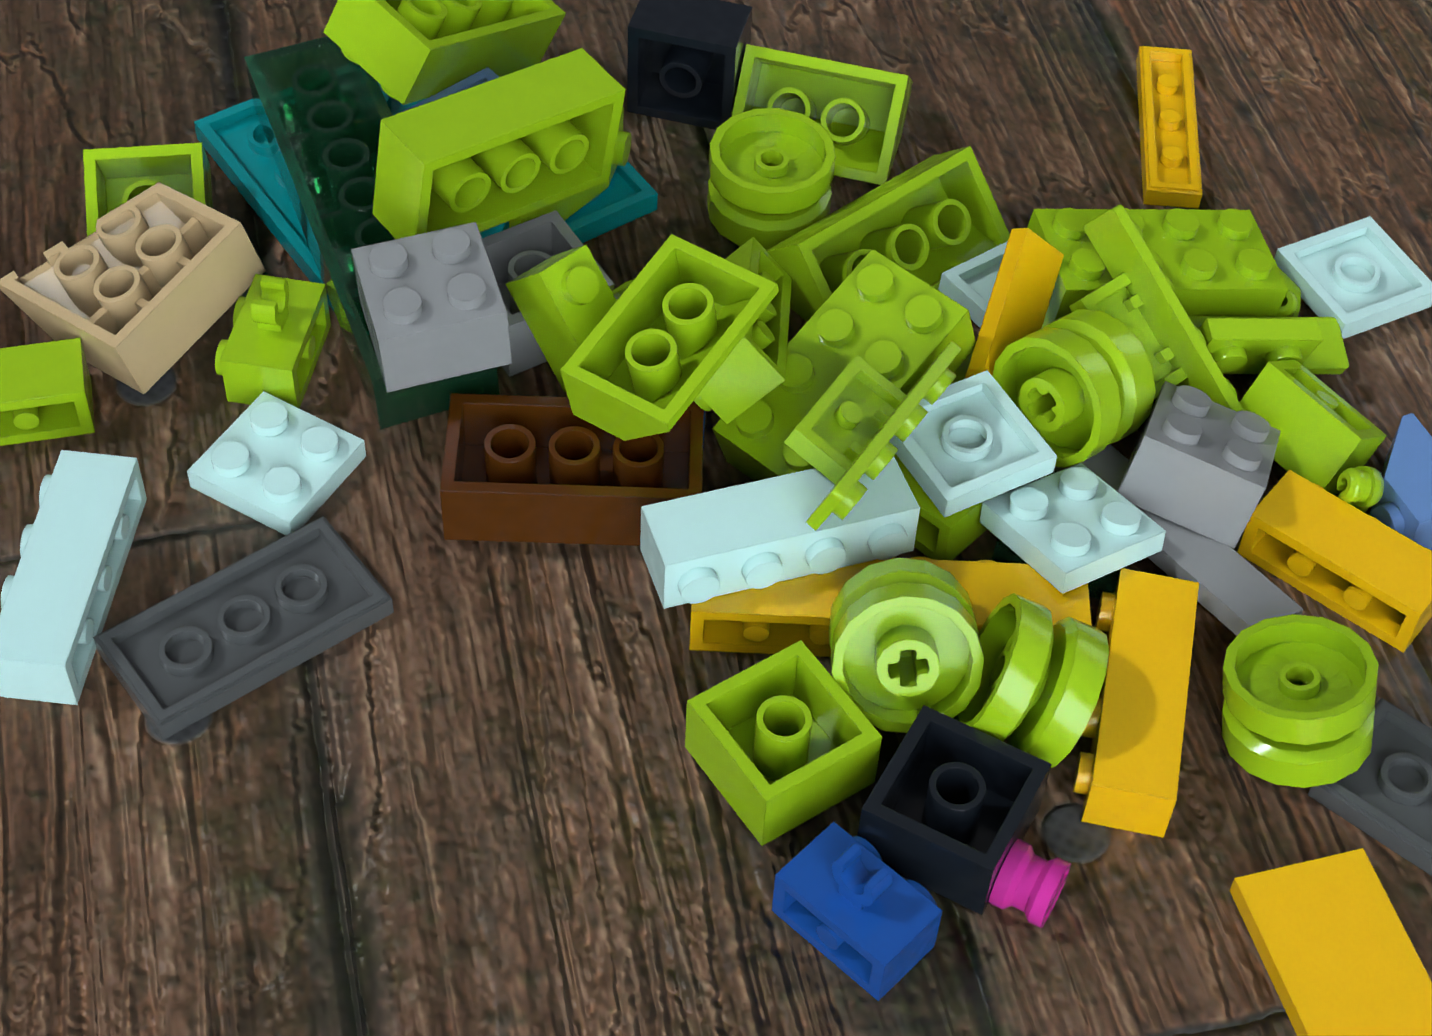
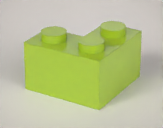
M587 244L553 255L506 283L510 294L564 392H566L560 369L633 282V280L627 281L611 291Z

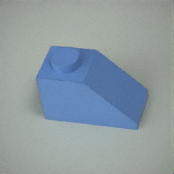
M1410 413L1401 418L1381 472L1384 480L1383 495L1379 502L1371 507L1369 515L1377 518L1383 524L1421 546L1432 550V436L1417 417Z

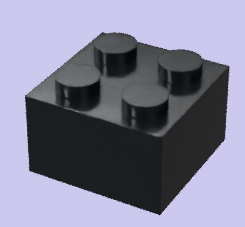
M639 0L628 25L627 112L714 130L732 117L746 44L750 45L753 7L721 0Z
M923 705L863 805L857 836L871 843L880 854L882 861L900 876L916 881L923 887L982 915L989 903L990 893L1011 847L1017 839H1024L1040 809L1052 764Z

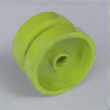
M781 108L752 109L733 115L716 129L710 142V179L708 181L707 195L709 220L720 235L738 246H742L750 238L754 237L765 250H768L829 215L832 198L830 185L834 177L836 158L833 139L822 125L802 113Z
M1078 309L1010 343L995 361L993 371L994 379L1057 455L1055 467L1062 468L1084 462L1103 451L1107 445L1118 442L1137 431L1151 414L1156 393L1153 366L1141 341L1122 321L1100 310Z
M893 558L868 565L845 582L831 607L828 631L831 649V671L835 681L871 724L883 731L907 733L923 705L951 718L965 710L980 687L984 655L969 595L950 572L926 560Z
M1013 593L1001 600L990 613L978 633L984 655L981 684L966 709L953 719L1001 741L1007 739V744L1052 764L1051 768H1053L1071 752L1084 732L1095 709L1106 676L1109 656L1107 635L1100 629L1071 617L1064 618L1053 625L1050 610L1041 604Z
M1291 614L1267 618L1242 630L1227 647L1223 665V695L1225 699L1222 710V737L1229 755L1249 774L1275 785L1308 788L1332 784L1356 772L1371 753L1379 664L1369 643L1351 628L1324 617Z

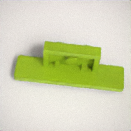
M1118 204L1085 224V233L1113 279L1069 305L1071 311L1074 312L1078 309L1100 310L1122 321L1141 341L1153 366L1156 389L1154 399L1157 398L1164 381H1167L1178 387L1182 385L1195 387L1206 393L1215 403L1236 412L1244 411L1237 399L1235 388L1223 376L1206 347L1203 334L1193 325L1175 294L1170 278L1161 271L1144 242L1140 227L1130 218L1125 208Z
M1189 316L1193 325L1203 334L1206 347L1222 374H1260L1268 361L1296 359L1312 374H1342L1349 367L1340 326L1334 317Z
M951 341L907 395L856 354L784 441L786 445L835 484L806 520V523L815 531L831 513H834L841 520L848 515L868 490L858 481L861 476L866 474L874 480L897 453L898 449L889 442L890 439L895 435L904 442L928 413L927 410L919 405L920 401L924 398L933 405L957 375L947 367L962 349L956 343Z

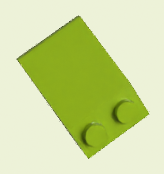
M202 142L83 149L87 236L96 232L97 219L158 182L213 208L211 168Z

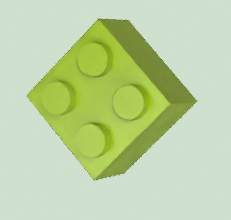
M802 640L687 700L685 748L761 846L875 782L882 742L881 734Z

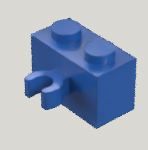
M834 821L775 874L772 911L877 1001L891 990L935 946L943 910L936 905L929 891L916 881L902 878L882 861L880 854L871 843L860 836L852 837Z

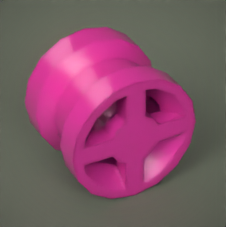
M1017 839L998 873L990 893L989 904L1002 910L1012 906L1025 913L1028 923L1042 928L1060 896L1069 874L1071 863L1059 857L1046 860L1034 853L1031 844Z

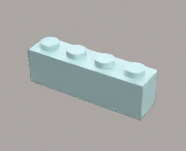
M61 450L52 475L47 474L44 476L39 491L40 508L34 524H27L23 530L20 542V562L15 575H8L1 591L0 697L78 705L96 651L93 637L102 633L147 500L137 458Z
M895 457L890 460L874 480L866 474L861 476L858 481L868 490L843 520L834 513H831L816 531L806 523V520L835 485L816 468L641 506L640 550L663 608L686 603H702L712 597L751 588L762 589L777 582L811 574H827L838 568L876 559L887 560L902 553L913 551L920 507Z

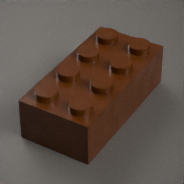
M451 393L440 484L444 540L640 546L641 506L702 493L704 410L693 401L669 432L624 441L573 415L568 397Z

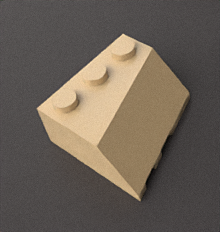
M158 182L97 219L96 232L69 248L61 241L43 252L47 262L19 278L15 271H12L0 279V290L54 341L81 338L87 363L138 392L145 394L251 286L255 274H263L266 269L241 222Z

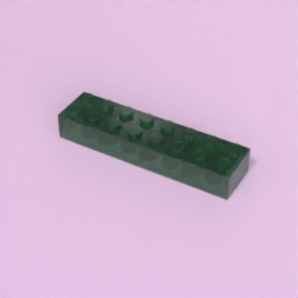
M328 36L244 57L254 108L322 282L326 284V292L380 430L449 410L451 393L500 395L497 367L387 393L361 306L351 249L395 240L391 233L372 214L381 119L392 116L378 82L359 64L347 59L343 55L341 48Z

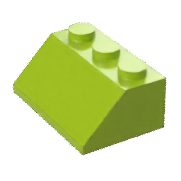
M746 44L732 116L752 109L781 108L802 113L821 124L833 139L836 155L834 176L882 185L889 179L902 137L913 81L909 75Z
M671 234L560 369L573 415L624 441L669 432L779 292L778 284Z

